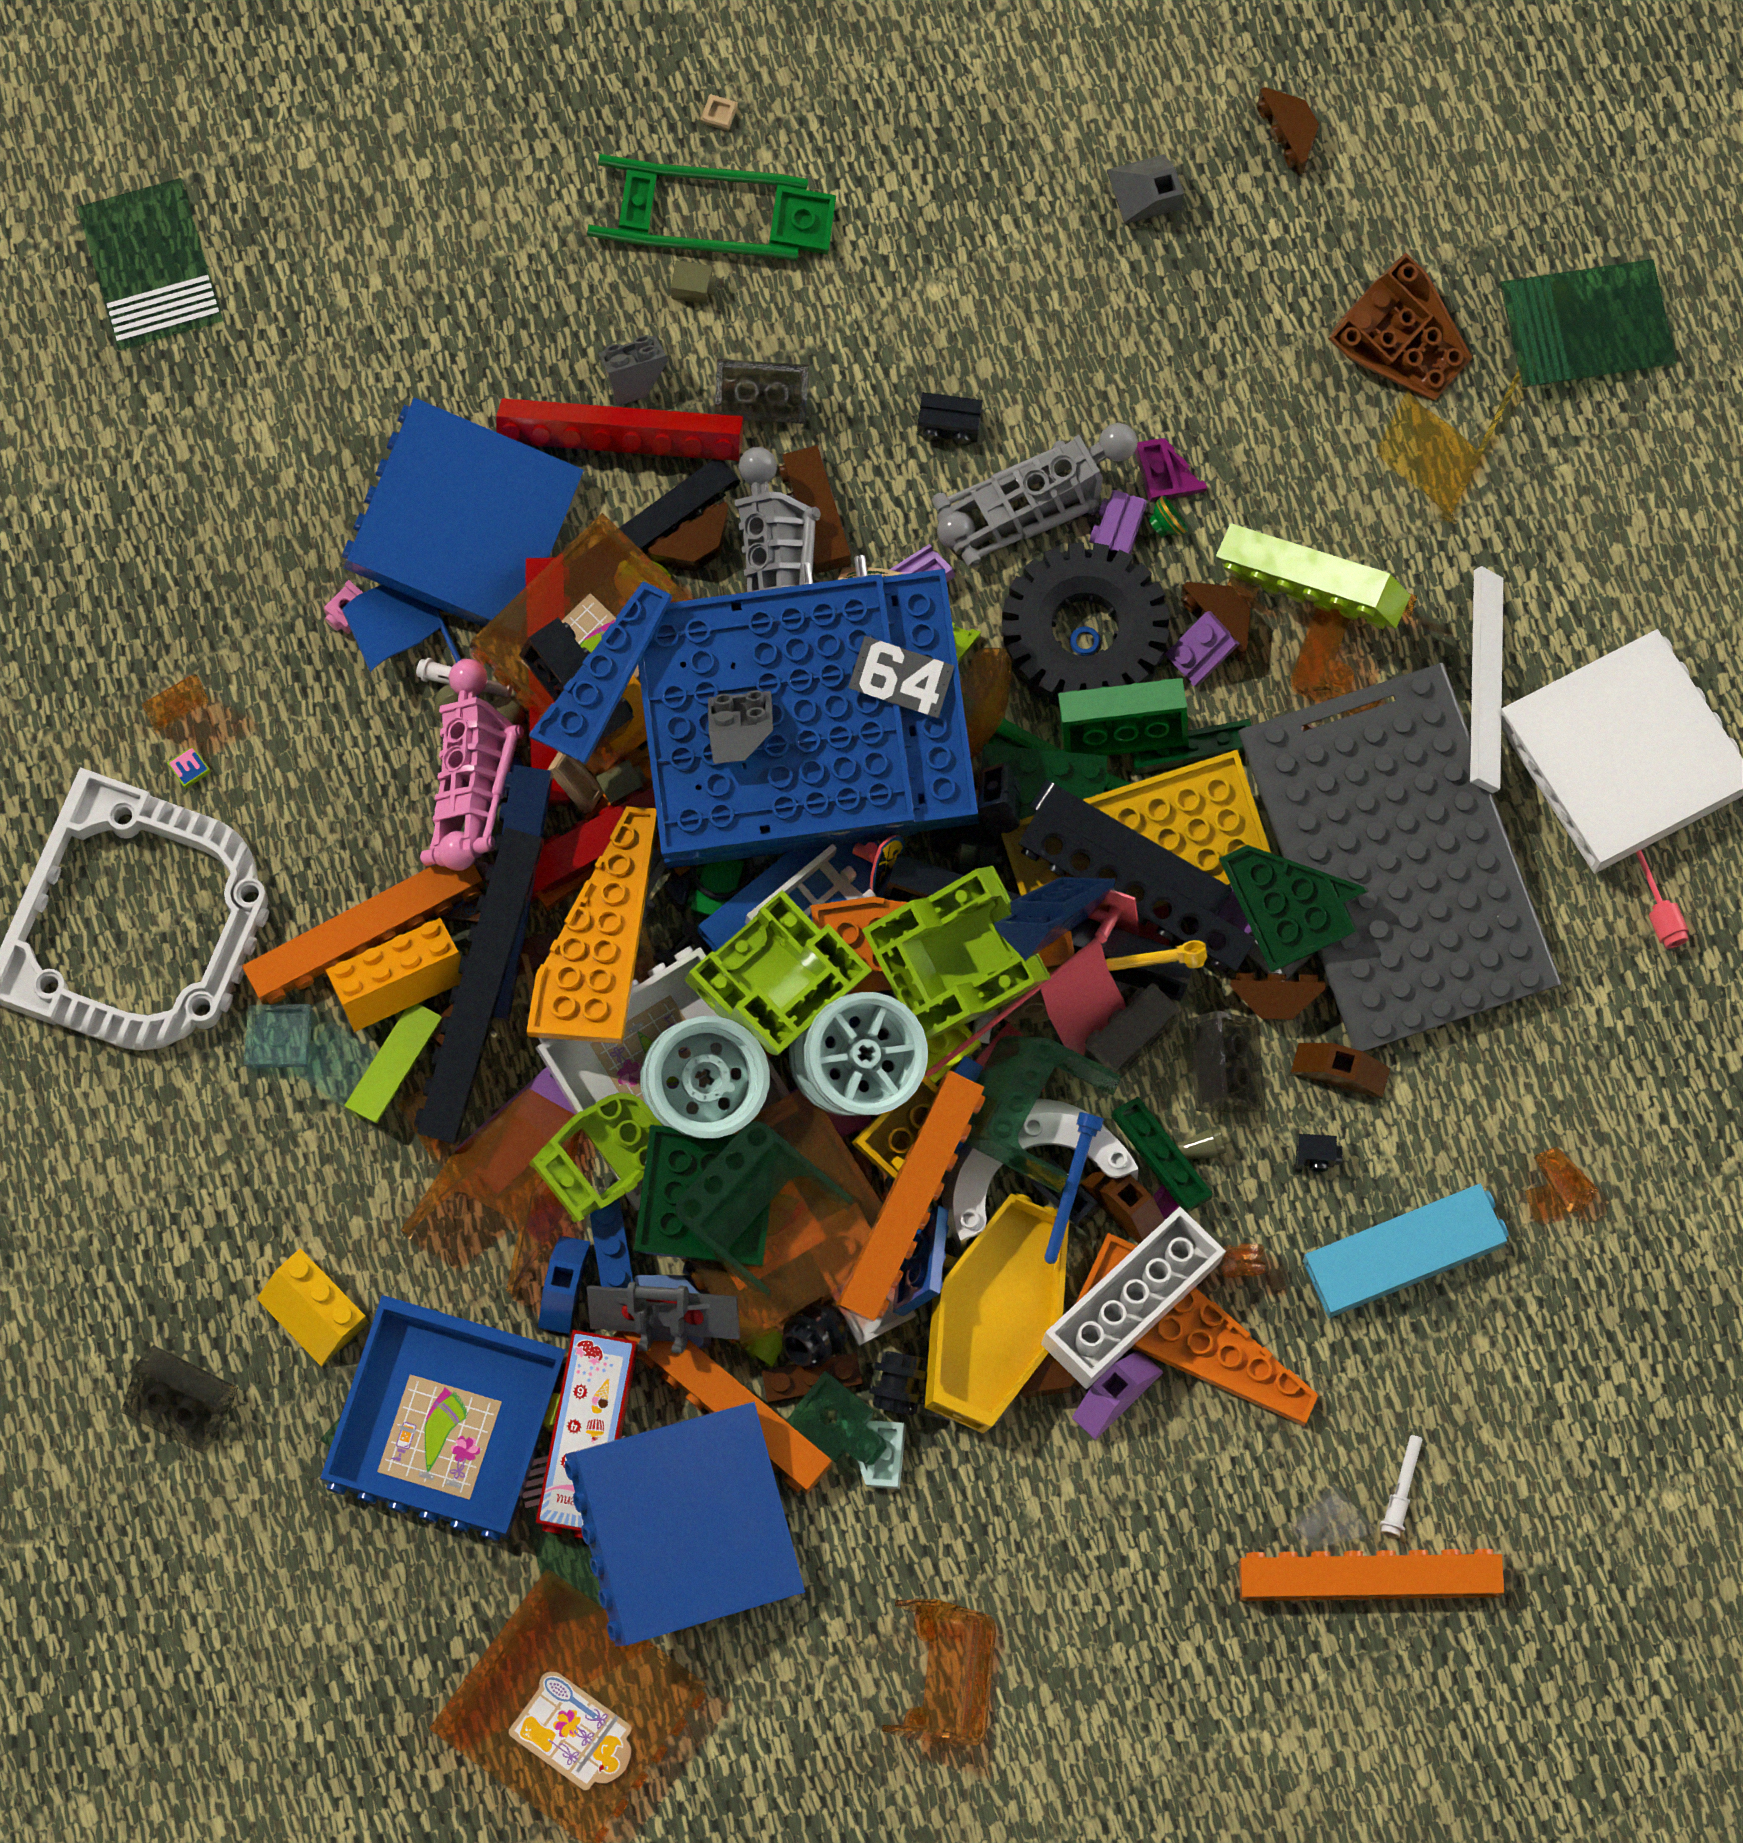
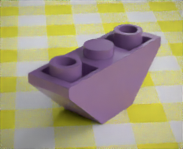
M1139 1351L1115 1362L1091 1386L1072 1419L1096 1440L1163 1374V1371L1145 1354Z

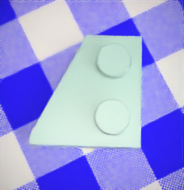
M843 1419L844 1429L848 1434L865 1484L868 1487L900 1489L906 1433L905 1423Z

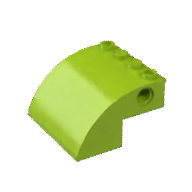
M994 866L975 869L933 895L911 900L862 929L897 1000L905 1004L917 1017L924 1030L926 1041L969 1023L1051 979L1038 953L1025 961L995 929V922L1012 913L1011 899Z
M781 890L758 911L756 917L715 953L712 951L691 969L685 981L719 1017L733 1020L745 1027L758 1040L765 1052L779 1055L811 1026L815 1017L826 1005L839 997L845 996L869 975L872 969L829 924L820 930L793 900Z

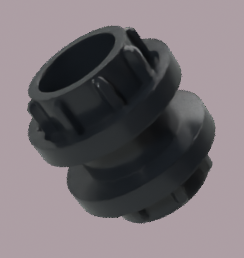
M826 1302L823 1304L809 1303L801 1309L799 1315L793 1316L784 1324L783 1350L788 1358L804 1368L807 1366L821 1367L830 1359L831 1355L837 1354L845 1347L848 1323L841 1311L835 1306Z
M891 1351L884 1352L881 1363L875 1362L873 1370L882 1371L880 1386H870L869 1394H874L873 1406L877 1409L907 1415L916 1414L918 1404L925 1403V1396L917 1395L920 1379L927 1380V1372H925L926 1360L921 1357Z

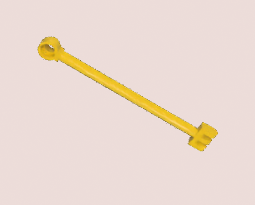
M1193 940L1184 943L1182 946H1177V949L1105 960L1109 971L1179 961V964L1186 963V966L1189 968H1199L1204 965L1207 959L1205 943ZM1058 967L1046 968V969H1047L1048 973L1050 974L1051 972H1053V971H1054L1056 968H1058Z

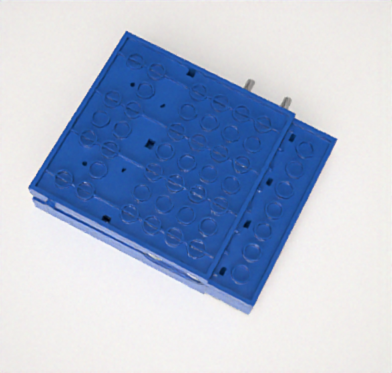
M860 555V557H854L856 578L813 583L811 564L805 562V564H800L802 585L669 603L638 663L661 853L667 869L825 848L832 844L840 846L858 842L884 840L893 835H900L902 837L917 835L916 832L979 824L945 569L882 577V574L868 576L865 556ZM864 636L954 665L939 718L848 688ZM754 690L762 692L771 691L773 731L746 760L713 764L709 736L708 698L716 697L720 694H746Z

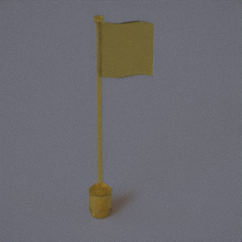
M1553 281L1550 285L1554 303L1551 310L1549 309L1546 290L1543 292L1550 328L1553 327L1551 313L1556 314L1558 326H1560L1573 302L1572 295L1574 290L1561 281ZM1538 302L1536 307L1543 334L1545 326L1543 322L1540 304ZM1536 333L1534 339L1537 346L1539 340L1538 335ZM1530 345V347H1529V349H1528L1529 357H1530V358H1531V356H1532V354H1533V353H1532V349H1531V345ZM1525 358L1517 370L1478 450L1454 427L1423 407L1408 389L1376 450L1380 457L1394 471L1421 489L1443 511L1440 518L1451 523L1454 517L1452 513L1526 368Z

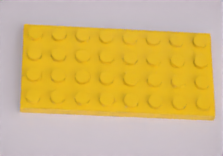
M1238 750L1083 799V801L1226 885L1230 884L1219 860L1220 857L1245 845L1271 853ZM1034 816L1020 820V826L1012 832L1001 834L1021 896L1061 877L1048 869L1050 863L1039 857L1036 862L1020 853L1023 847L1018 845ZM1050 837L1046 839L1044 848L1048 854L1057 855L1062 850V843L1058 838ZM1077 853L1072 857L1071 862L1074 869L1084 871L1088 868L1089 859L1085 854ZM1104 869L1100 872L1099 878L1115 879L1116 882V874L1112 870ZM1066 873V875H1065V877H1072L1071 875H1069V874H1067V873ZM1131 885L1127 888L1126 894L1135 897L1136 903H1139L1143 898L1141 887ZM1158 901L1155 903L1153 909L1166 905L1168 903L1165 901Z

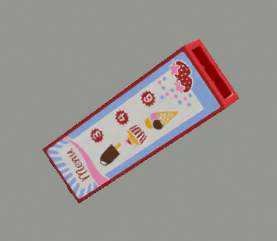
M577 1330L572 1331L535 1522L543 1524L542 1531L562 1534L563 1528L575 1530L574 1537L583 1538L581 1528L584 1524L581 1513L576 1510L573 1502L575 1490L572 1480L567 1477L565 1472V1461H567L565 1454L621 1438L638 1352L637 1341Z

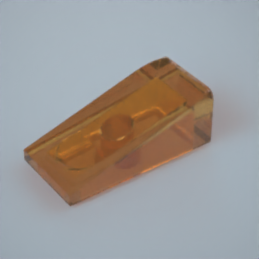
M1557 1146L1535 1155V1161L1558 1199L1570 1214L1591 1204L1598 1192L1597 1187Z

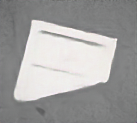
M1335 1484L1286 1526V1529L1307 1552L1371 1536L1377 1531Z

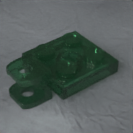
M826 1371L823 1372L786 1420L787 1423L836 1463L846 1451L856 1460L867 1465H874L887 1449L885 1439L867 1425L876 1411ZM836 1409L838 1411L836 1415L838 1418L835 1424L830 1423L827 1426L824 1423L827 1419L823 1415L826 1410L832 1412ZM869 1442V1448L865 1451V1445Z

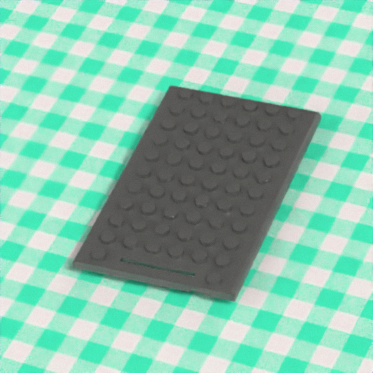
M1443 663L1238 731L1282 856L1367 887L1369 891L1345 903L1358 932L1317 951L1353 1049L1366 1052L1562 985L1492 793L1470 782L1471 737ZM1391 696L1394 697L1395 701L1302 732L1301 726Z

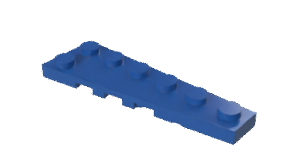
M644 581L640 584L617 615L615 622L602 635V639L591 654H588L582 662L581 668L564 686L561 695L554 704L550 705L529 734L531 739L585 765L587 764L671 602L672 595Z

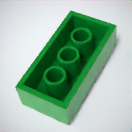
M1182 678L1058 693L1064 752L1108 756L1189 746L1187 703Z

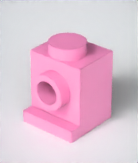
M350 580L345 583V587L324 607L326 622L334 630L339 631L342 629L347 634L351 632V629L341 608L363 593Z

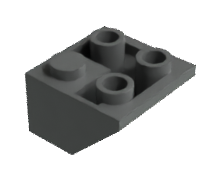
M1165 154L1107 169L1124 224L1182 209L1184 192L1176 169Z
M656 335L639 336L634 339V342L625 345L613 344L606 347L605 351L598 352L617 406L646 398L668 362L667 356Z
M754 690L746 694H720L716 697L708 698L709 736L713 764L746 760L773 731L771 691L762 692Z

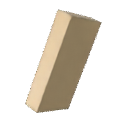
M558 752L547 770L552 771L554 774L553 778L583 814L592 812L604 791L581 762Z

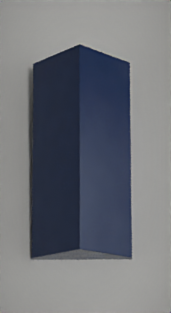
M1060 877L1011 901L1012 914L995 922V929L1027 961L1091 916L1115 886V879Z

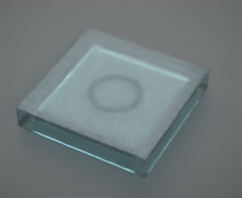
M310 1004L249 1005L243 1063L245 1067H308L312 1006Z
M331 1021L293 1068V1072L344 1108V1105L377 1053Z

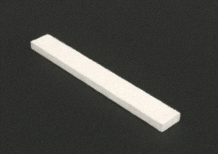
M1481 566L1474 570L1470 782L1494 793L1500 790L1503 577Z

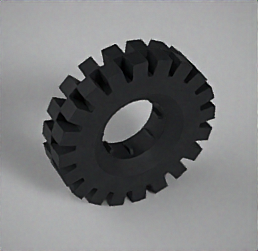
M1084 542L1069 543L1068 550L1060 552L1057 546L1045 551L1043 560L1040 562L1036 558L1030 561L1023 568V575L1021 577L1016 576L1009 587L1008 598L1005 597L1002 611L1001 630L1006 660L1011 661V670L1019 681L1024 679L1027 682V690L1038 698L1042 694L1049 697V704L1059 707L1058 693L1150 682L1155 676L1157 667L1161 666L1168 641L1170 620L1168 605H1164L1165 594L1159 582L1153 584L1151 581L1152 573L1145 565L1140 563L1136 567L1132 564L1133 556L1120 549L1114 555L1108 553L1109 545L1094 543L1093 550L1084 549ZM1079 601H1089L1090 605L1094 602L1108 610V616H1113L1117 623L1118 631H1114L1113 634L1115 641L1105 651L1102 649L1099 654L1093 656H1081L1079 653L1075 655L1061 647V641H1056L1052 631V627H1056L1057 619L1054 618L1062 608L1068 609L1071 603Z

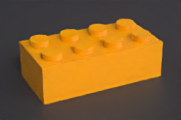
M441 918L427 922L421 927L403 935H398L388 942L367 949L364 953L346 961H341L335 966L326 969L334 991L354 1032L459 985L463 975L458 973L461 956Z

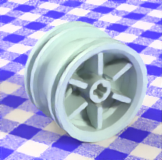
M877 992L846 994L829 1003L815 1017L811 1026L789 1045V1065L793 1079L801 1093L818 1108L840 1116L878 1115L899 1107L917 1091L924 1078L928 1062V1044L924 1030L917 1017L905 1004L891 996ZM853 1016H857L860 1020L859 1026L855 1029L849 1026V1020ZM882 1028L887 1029L889 1032V1037L884 1041L880 1040L877 1036ZM828 1036H832L835 1039L832 1048H827L825 1045V1040ZM858 1049H866L867 1053L864 1054L866 1059L859 1060L858 1055L861 1052ZM885 1060L891 1061L894 1065L893 1070L889 1073L882 1069V1063ZM832 1068H835L840 1074L837 1080H833L830 1077V1070ZM861 1080H865L869 1084L867 1092L859 1090L858 1084Z
M719 1016L691 1018L663 1031L650 1045L644 1056L640 1071V1088L644 1102L662 1126L671 1127L684 1135L699 1139L723 1137L747 1126L762 1108L770 1085L768 1061L758 1040L745 1027L733 1020ZM716 1042L722 1046L720 1054L715 1055L711 1052L710 1046L712 1043ZM681 1047L690 1049L691 1055L689 1058L682 1059L679 1056L678 1051ZM733 1068L740 1069L741 1078L739 1080L731 1078L730 1071ZM705 1070L707 1072L706 1077L710 1079V1083L703 1084V1087L698 1086L699 1080L695 1078V1075ZM671 1076L676 1077L679 1081V1085L675 1089L668 1088L666 1084L667 1079ZM722 1097L727 1098L730 1102L726 1110H722L718 1106V1101ZM689 1102L697 1103V1113L689 1114L686 1111V1106Z

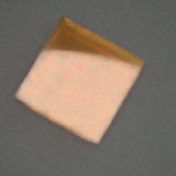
M193 674L142 703V707L151 727L156 733L209 703L200 679L196 674Z

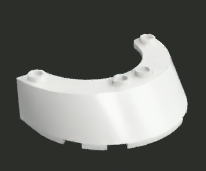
M1035 1098L1012 1101L981 1115L974 1129L970 1130L951 1172L945 1170L942 1177V1183L945 1184L941 1192L943 1208L949 1210L947 1223L960 1254L967 1247V1239L977 1236L986 1227L985 1204L987 1190L993 1176L1003 1163L1015 1154L1035 1146L1058 1145L1075 1150L1080 1135L1077 1132L1079 1127L1076 1125L1079 1112L1087 1113L1086 1111L1061 1101ZM1102 1125L1101 1132L1097 1131L1096 1137H1092L1087 1157L1092 1160L1095 1168L1099 1166L1104 1174L1109 1177L1120 1178L1130 1174L1138 1180V1167L1134 1159L1120 1141Z

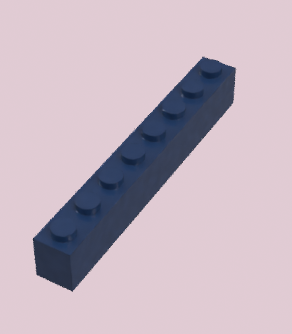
M514 765L513 772H507L505 790L509 791L507 803L502 802L499 814V821L504 822L502 834H504L507 827L543 838L554 776L552 771ZM535 877L493 1019L510 1021Z

